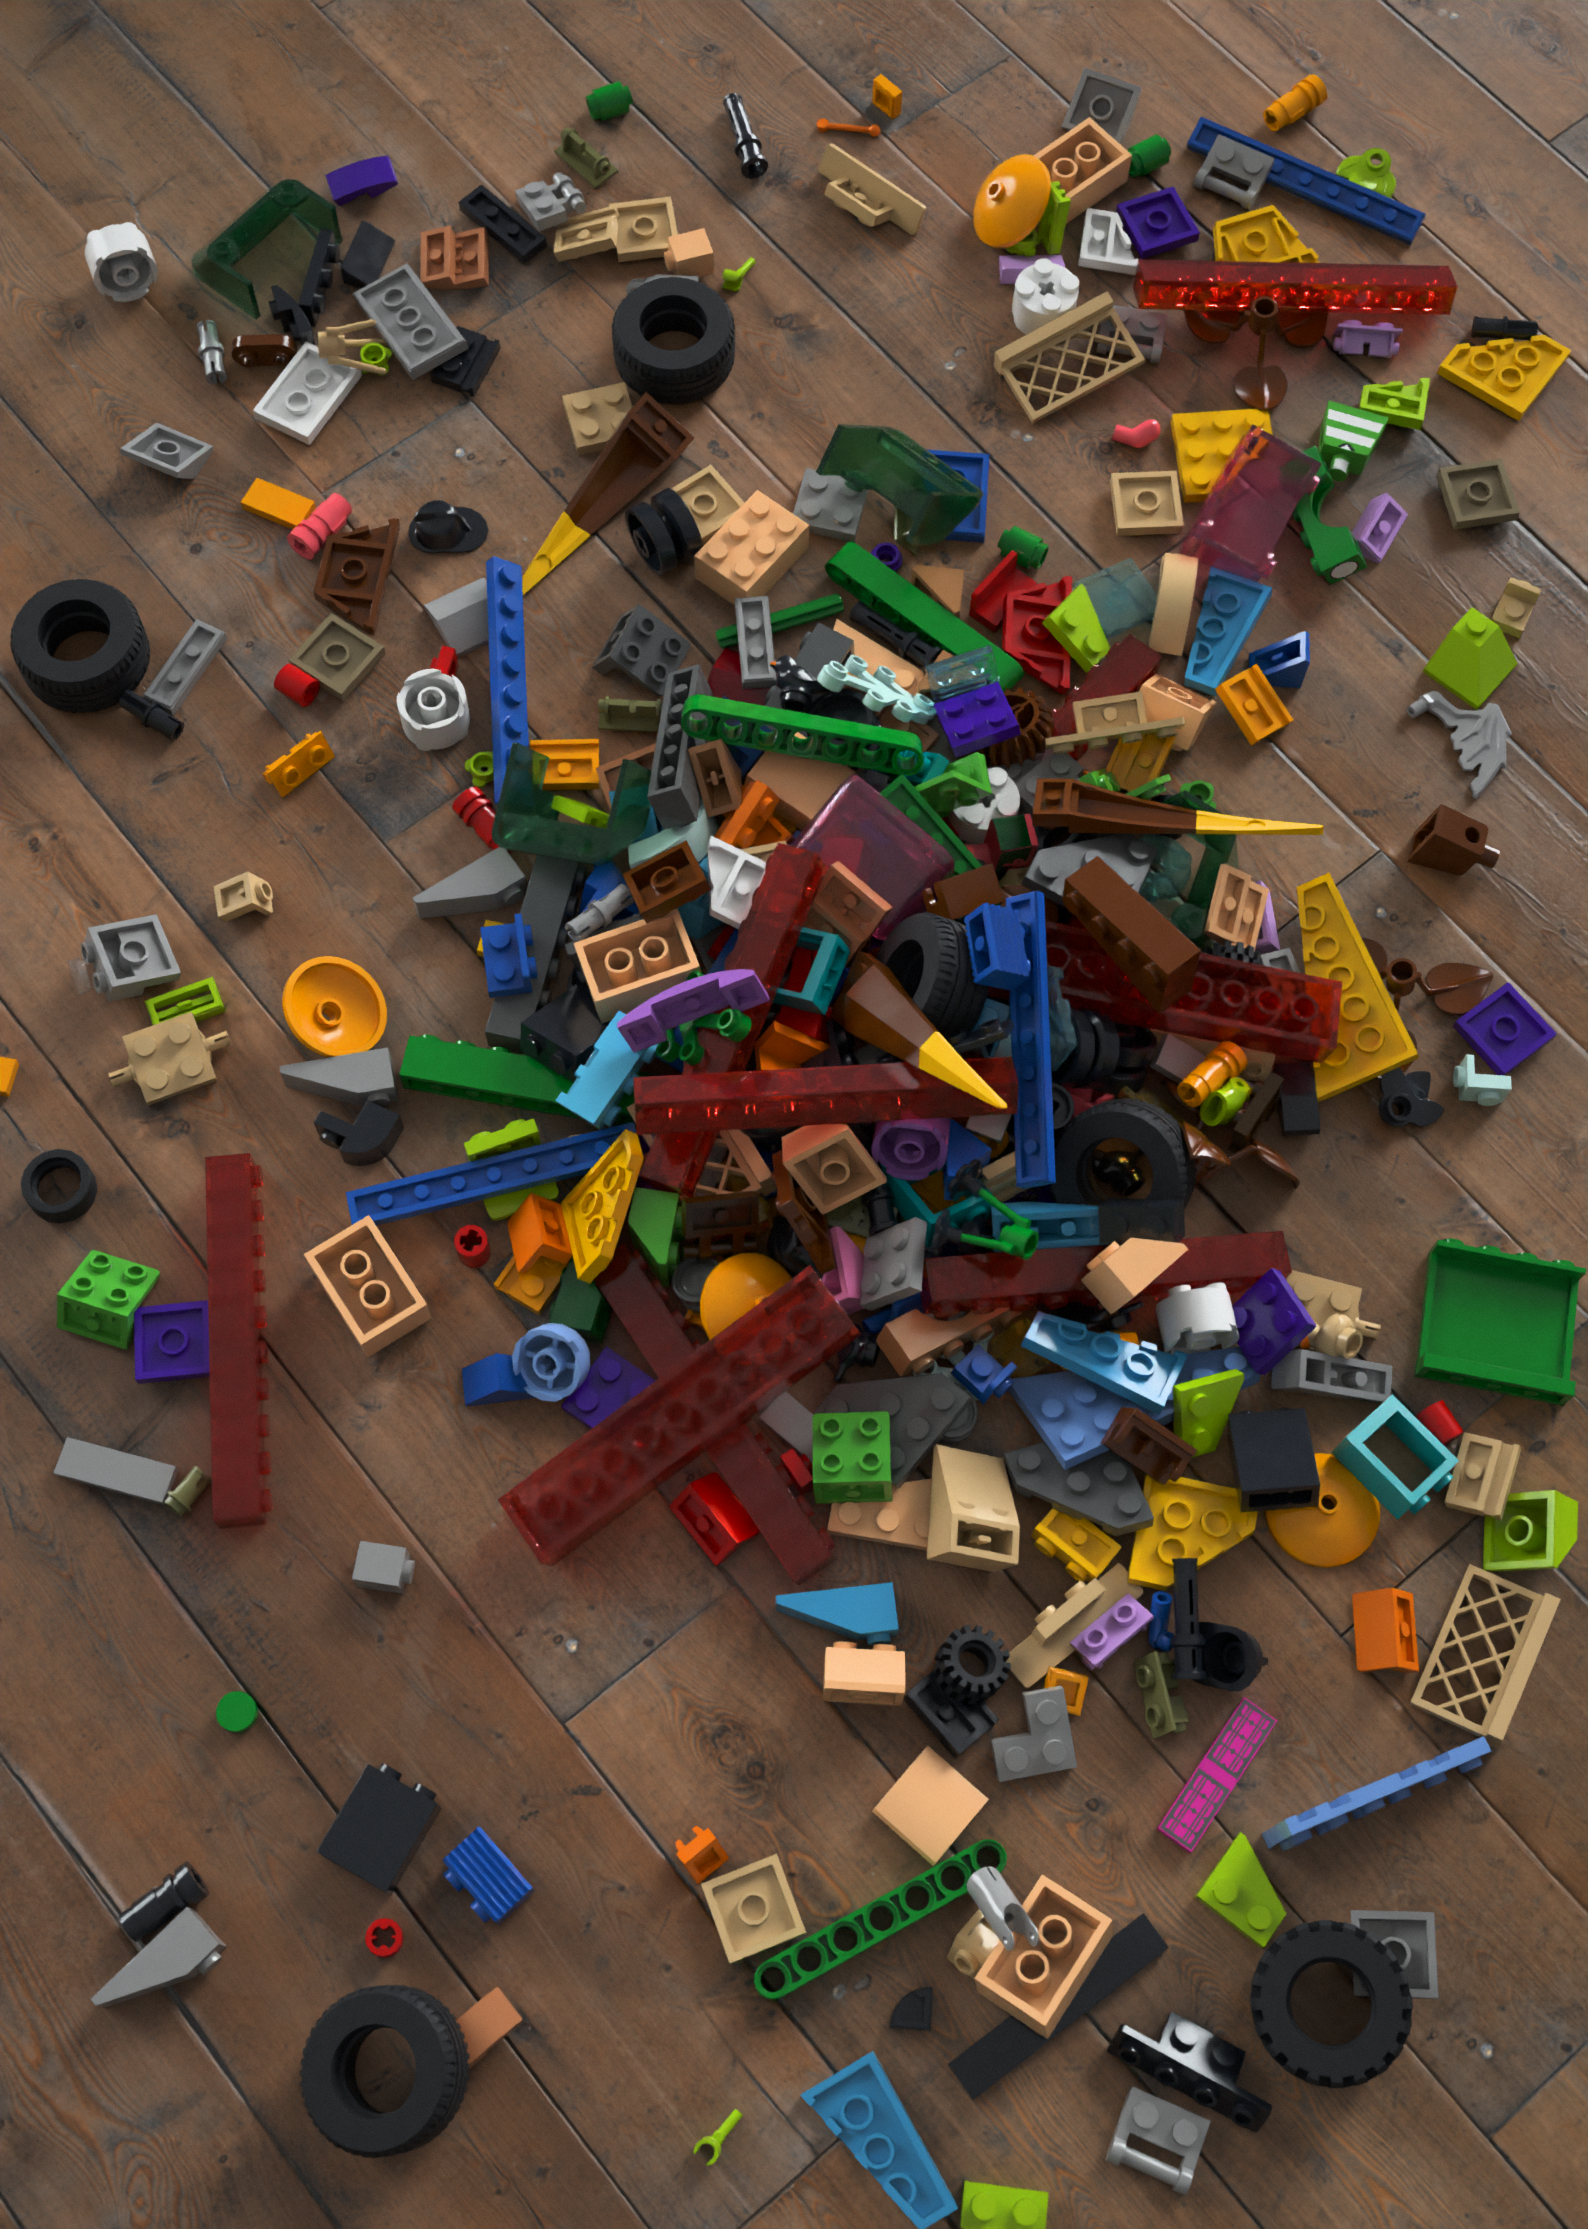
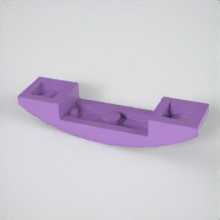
M754 970L720 971L685 981L655 995L618 1021L617 1028L635 1053L666 1041L668 1029L731 1006L732 1009L744 1011L770 1001Z

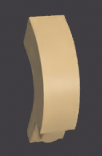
M1165 553L1162 556L1158 595L1148 651L1182 656L1196 583L1198 558L1176 553Z

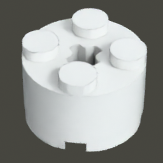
M125 222L123 224L106 226L100 230H93L88 234L85 259L97 290L102 295L105 293L112 296L113 300L119 302H129L145 296L149 292L148 287L153 280L156 283L158 268L146 237L137 229L136 225Z
M1043 258L1038 259L1033 265L1025 268L1017 277L1014 289L1012 313L1016 327L1027 335L1075 309L1079 294L1078 277L1063 266Z
M424 669L410 675L404 681V686L397 695V707L403 730L409 740L416 744L418 749L422 751L444 749L465 739L468 735L470 713L465 689L457 677L443 674L438 669Z
M987 768L992 794L979 799V802L973 806L960 807L950 811V815L947 816L959 834L960 841L964 840L973 845L981 844L984 842L991 819L1018 815L1020 805L1018 788L1002 768Z
M1213 1283L1204 1288L1191 1289L1189 1285L1175 1286L1168 1290L1169 1297L1156 1305L1155 1311L1166 1353L1170 1350L1171 1354H1174L1175 1350L1188 1354L1211 1351L1210 1347L1219 1344L1222 1345V1349L1233 1346L1239 1340L1230 1295L1224 1283Z

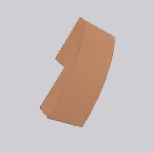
M498 1986L456 2020V2023H459L461 2026V2032H464V2042H467L468 2049L466 2050L469 2053L468 2064H470V2068L485 2057L490 2048L522 2024L523 2019Z

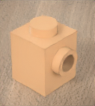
M704 228L668 237V251L664 252L668 271L673 270L674 275L699 276V278L714 274L713 250Z

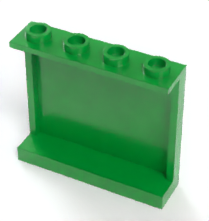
M1453 1238L1437 1240L1428 1255L1414 1377L1564 1406L1575 1396L1576 1381L1570 1380L1578 1285L1579 1280L1586 1274V1268L1576 1267L1573 1262L1567 1260H1554L1552 1262L1540 1260L1531 1253H1517L1515 1255L1504 1253L1494 1246L1464 1245L1461 1240Z

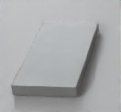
M408 263L352 293L356 303L367 318L376 321L375 329L413 380L469 349L466 340Z

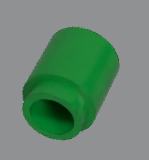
M620 81L594 89L592 94L585 96L593 121L598 119L605 121L629 113V105L633 104L628 85L622 86Z
M1155 134L1130 147L1128 152L1132 154L1129 175L1133 178L1136 176L1143 177L1168 164L1169 156L1171 155L1168 141Z
M1013 526L1010 531L1005 529L997 545L1001 549V557L1005 558L1013 550L1018 554L1017 564L1028 570L1031 568L1039 570L1049 551V545L1043 543L1044 540L1017 526Z

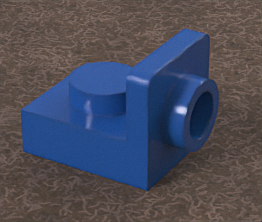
M978 1344L954 1367L950 1374L979 1401L985 1404L993 1395L1000 1399L1014 1384L1010 1377L1017 1366L1011 1362L1005 1368L1002 1367Z

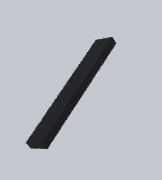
M1141 1914L1111 1938L1048 2039L1010 2015L947 2065L970 2098L974 2100L1169 1947L1145 1914Z

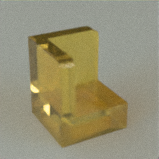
M1026 1317L992 1340V1357L1004 1368L1011 1362L1017 1366L1010 1377L1011 1379L1032 1376L1051 1363L1050 1360L1021 1346L1032 1324Z

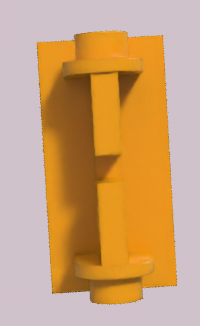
M321 731L315 732L312 735L306 734L301 742L290 749L291 754L288 756L283 755L271 765L265 766L266 771L262 773V776L270 785L274 784L282 798L335 757Z

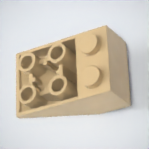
M937 1444L934 1445L927 1559L991 1572H997L1018 1565L1020 1524L1003 1458Z

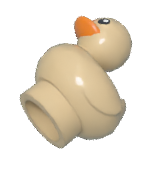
M1336 1313L1329 1317L1321 1328L1316 1324L1317 1327L1300 1342V1347L1303 1350L1315 1346L1317 1352L1325 1353L1332 1357L1342 1356L1346 1359H1351L1359 1352L1363 1336L1360 1331L1355 1329L1353 1321L1348 1316Z

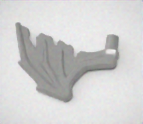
M1430 691L1420 696L1418 701L1408 706L1407 713L1411 718H1416L1428 711L1436 715L1446 728L1452 729L1456 727V731L1450 735V741L1453 743V750L1455 752L1461 751L1458 762L1463 772H1471L1480 765L1478 777L1473 779L1470 784L1473 792L1472 797L1477 799L1499 769L1506 768L1507 737L1512 735L1511 730L1497 704L1487 703L1486 707L1479 711L1459 710L1439 692Z

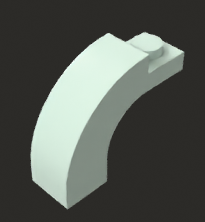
M700 796L697 821L691 822L684 827L676 826L665 829L652 837L628 845L629 866L631 869L684 841H687L698 862L703 859L708 853V842L711 836L714 837L718 831L719 825L715 816L708 818L702 796Z

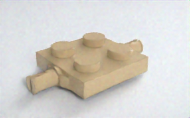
M189 1012L122 1036L128 1052L129 1066L108 1073L113 1087L135 1080L141 1087L145 1101L149 1106L218 1081L212 1066L211 1052L232 1044L227 1031L206 1038L198 1029L193 1013Z
M1288 1270L1285 1279L1313 1321L1320 1328L1329 1317L1338 1313L1348 1316L1353 1321L1355 1329L1360 1331L1362 1336L1374 1338L1375 1340L1378 1339L1381 1324L1359 1320L1358 1306L1362 1288ZM1300 1343L1293 1349H1301ZM1315 1346L1307 1349L1309 1351L1317 1352Z

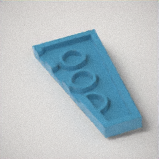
M1214 567L1210 568L1202 610L1198 618L1196 635L1186 669L1184 686L1216 697L1217 692L1215 689L1224 682L1272 596V587Z
M1039 1311L1021 1344L1022 1347L1160 1415L1188 1356V1353L1175 1350L1174 1354L1159 1351L1156 1344L1145 1341L1138 1345L1120 1340V1334L1105 1330L1104 1333L1100 1334L1088 1331L1085 1324Z
M874 2051L800 2095L821 2116L830 2130L855 2155L854 2157L883 2186L885 2192L918 2229H925L958 2209V2205Z

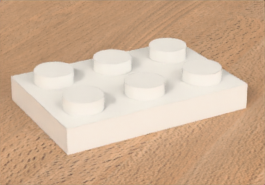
M306 341L253 409L254 417L310 445L361 378L362 372L360 369L343 365H328V359H319L318 347Z

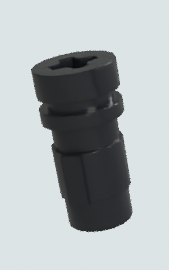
M185 1862L176 1868L174 1876L172 1874L165 1876L163 1884L158 1887L155 1886L133 1902L132 1906L119 1914L121 1925L133 1941H140L149 1933L155 1932L173 1919L174 1915L181 1910L183 1911L186 1907L191 1909L192 1902L198 1904L209 1896L206 1884L189 1862Z

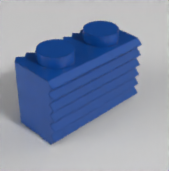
M988 902L983 903L965 917L964 923H966L965 929L967 930L966 936H968V949H970V962L973 963L971 969H973L974 983L1012 991L1030 978L1031 964L1029 959L1026 958L1024 946L1025 929L1021 926L1018 909H1007V907L995 906V904L989 905Z
M480 1826L442 1860L449 1868L443 1875L458 1892L464 1887L475 1898L470 1906L485 1924L491 1918L496 1924H501L535 1892L534 1888Z

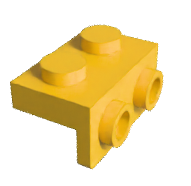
M1053 1508L1042 1522L1034 1528L1031 1535L1036 1540L1034 1545L1040 1552L1049 1558H1053L1055 1555L1067 1565L1065 1570L1077 1581L1082 1580L1084 1582L1086 1580L1088 1583L1094 1578L1098 1579L1122 1548V1546L1088 1519L1082 1517L1080 1521Z

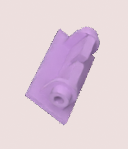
M1358 320L1343 321V324L1339 323L1333 331V335L1340 336L1334 338L1333 350L1339 351V354L1362 356L1364 344H1369L1368 356L1391 358L1392 355H1398L1399 342H1394V340H1397L1403 329L1394 328V325L1391 323H1376L1374 326H1365Z
M1128 1593L1076 1636L1070 1644L1083 1655L1081 1659L1089 1670L1092 1671L1096 1667L1100 1669L1103 1667V1662L1112 1656L1120 1646L1125 1645L1140 1631L1144 1632L1147 1629L1146 1624L1154 1616Z

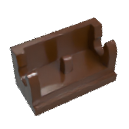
M993 863L935 882L934 889L938 902L934 900L931 888L923 890V900L927 912L950 920L970 914L983 903L989 902V905L1004 901Z
M1130 1407L1120 1408L1101 1441L1102 1445L1160 1485H1165L1169 1479L1176 1482L1182 1475L1191 1457H1194L1197 1449L1138 1408Z

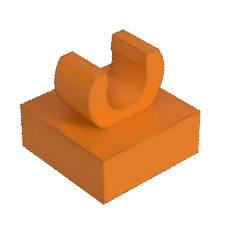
M695 1826L692 1830L697 1836L686 1846L681 1840H677L675 1845L678 1849L676 1855L698 1885L724 1864L729 1857L709 1828L703 1831L700 1827Z

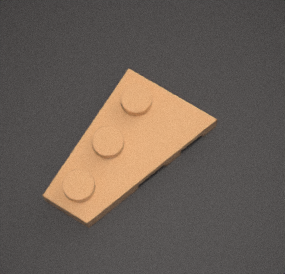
M836 620L833 630L854 640V655L866 661L868 664L866 672L873 676L879 666H885L896 674L894 680L896 684L911 695L916 696L918 683L924 677L922 670L842 621ZM850 672L847 673V674L850 675V676H853V677L858 678L857 676L851 674ZM846 684L843 687L845 689L867 694V692L848 686Z

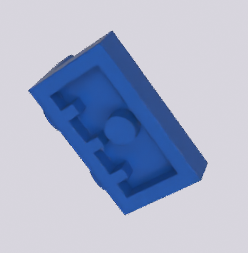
M522 913L514 914L515 923L480 927L490 998L533 992L531 979L538 978L535 957L528 958L527 947L534 946L531 925L523 924Z

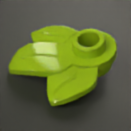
M1371 148L1365 151L1362 156L1346 158L1341 162L1336 171V175L1389 198L1392 197L1396 187V179L1390 171L1391 157L1387 151L1381 148ZM1371 160H1379L1381 164L1373 165Z

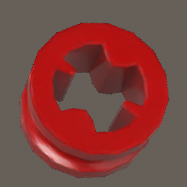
M387 1918L374 1921L367 1929L365 1936L368 1949L379 1958L394 1956L401 1949L404 1940L403 1931L399 1925L392 1919ZM381 1928L385 1932L390 1928L394 1929L396 1935L391 1936V1938L395 1942L390 1948L385 1945L379 1948L374 1946L373 1941H378V1938L374 1936L378 1929Z

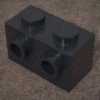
M1109 1198L1098 1206L1099 1244H1112L1116 1241L1121 1246L1129 1238L1178 1243L1185 1237L1184 1199Z

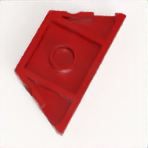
M1071 576L1062 577L1060 582L1045 585L1043 582L1033 585L1030 589H1018L1007 592L1003 602L1002 650L1020 664L1023 671L1064 695L1070 689L1071 655L1042 622L1072 592Z

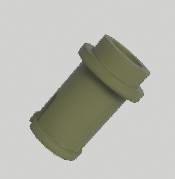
M193 1466L192 1470L173 1492L169 1490L166 1493L168 1497L164 1504L175 1514L182 1517L185 1512L190 1513L192 1511L190 1506L213 1480L208 1475L205 1477L206 1473L203 1470Z

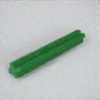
M832 594L770 613L772 634L842 613L844 611L842 598L839 594ZM737 624L716 631V640L720 648L725 649L738 645Z

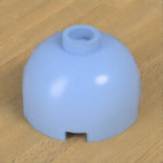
M547 1323L531 1329L516 1343L512 1354L513 1371L516 1376L521 1372L528 1385L524 1387L528 1394L542 1401L556 1402L573 1394L586 1380L590 1369V1352L585 1340L576 1330L563 1324Z

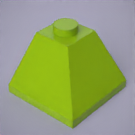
M1471 607L1451 629L1423 669V672L1471 707L1478 710L1515 669L1518 663L1500 626Z
M1556 1490L1510 1493L1502 1521L1485 1515L1483 1570L1487 1572L1557 1568L1577 1541L1578 1502Z

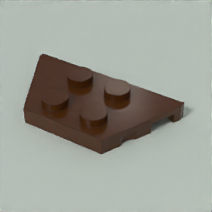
M395 518L388 520L389 525L370 530L367 525L356 528L349 533L341 532L327 536L313 591L315 600L369 634L375 635L401 527L399 519Z
M782 1150L772 1155L774 1171L771 1173V1177L778 1197L775 1198L776 1207L780 1214L787 1218L816 1267L824 1275L835 1269L827 1213L824 1215L820 1213L784 1166Z

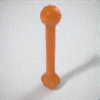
M824 118L817 121V130L819 132H827L830 129L869 133L872 137H877L880 134V127L876 124L866 127L829 123Z

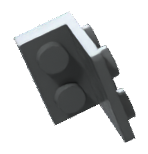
M638 604L620 616L592 668L602 675L614 668L616 670L621 669L654 695L661 697L665 692L667 674L678 670L691 644Z

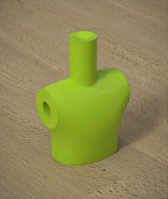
M1232 1077L1221 1089L1211 1092L1202 1103L1200 1108L1201 1120L1209 1126L1229 1124L1243 1104L1250 1101L1249 1096L1253 1088L1243 1079Z

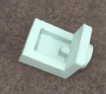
M1466 1054L1460 1065L1454 1068L1453 1085L1458 1087L1459 1100L1478 1101L1480 1105L1493 1106L1502 1103L1512 1090L1511 1076L1475 1074L1474 1055Z

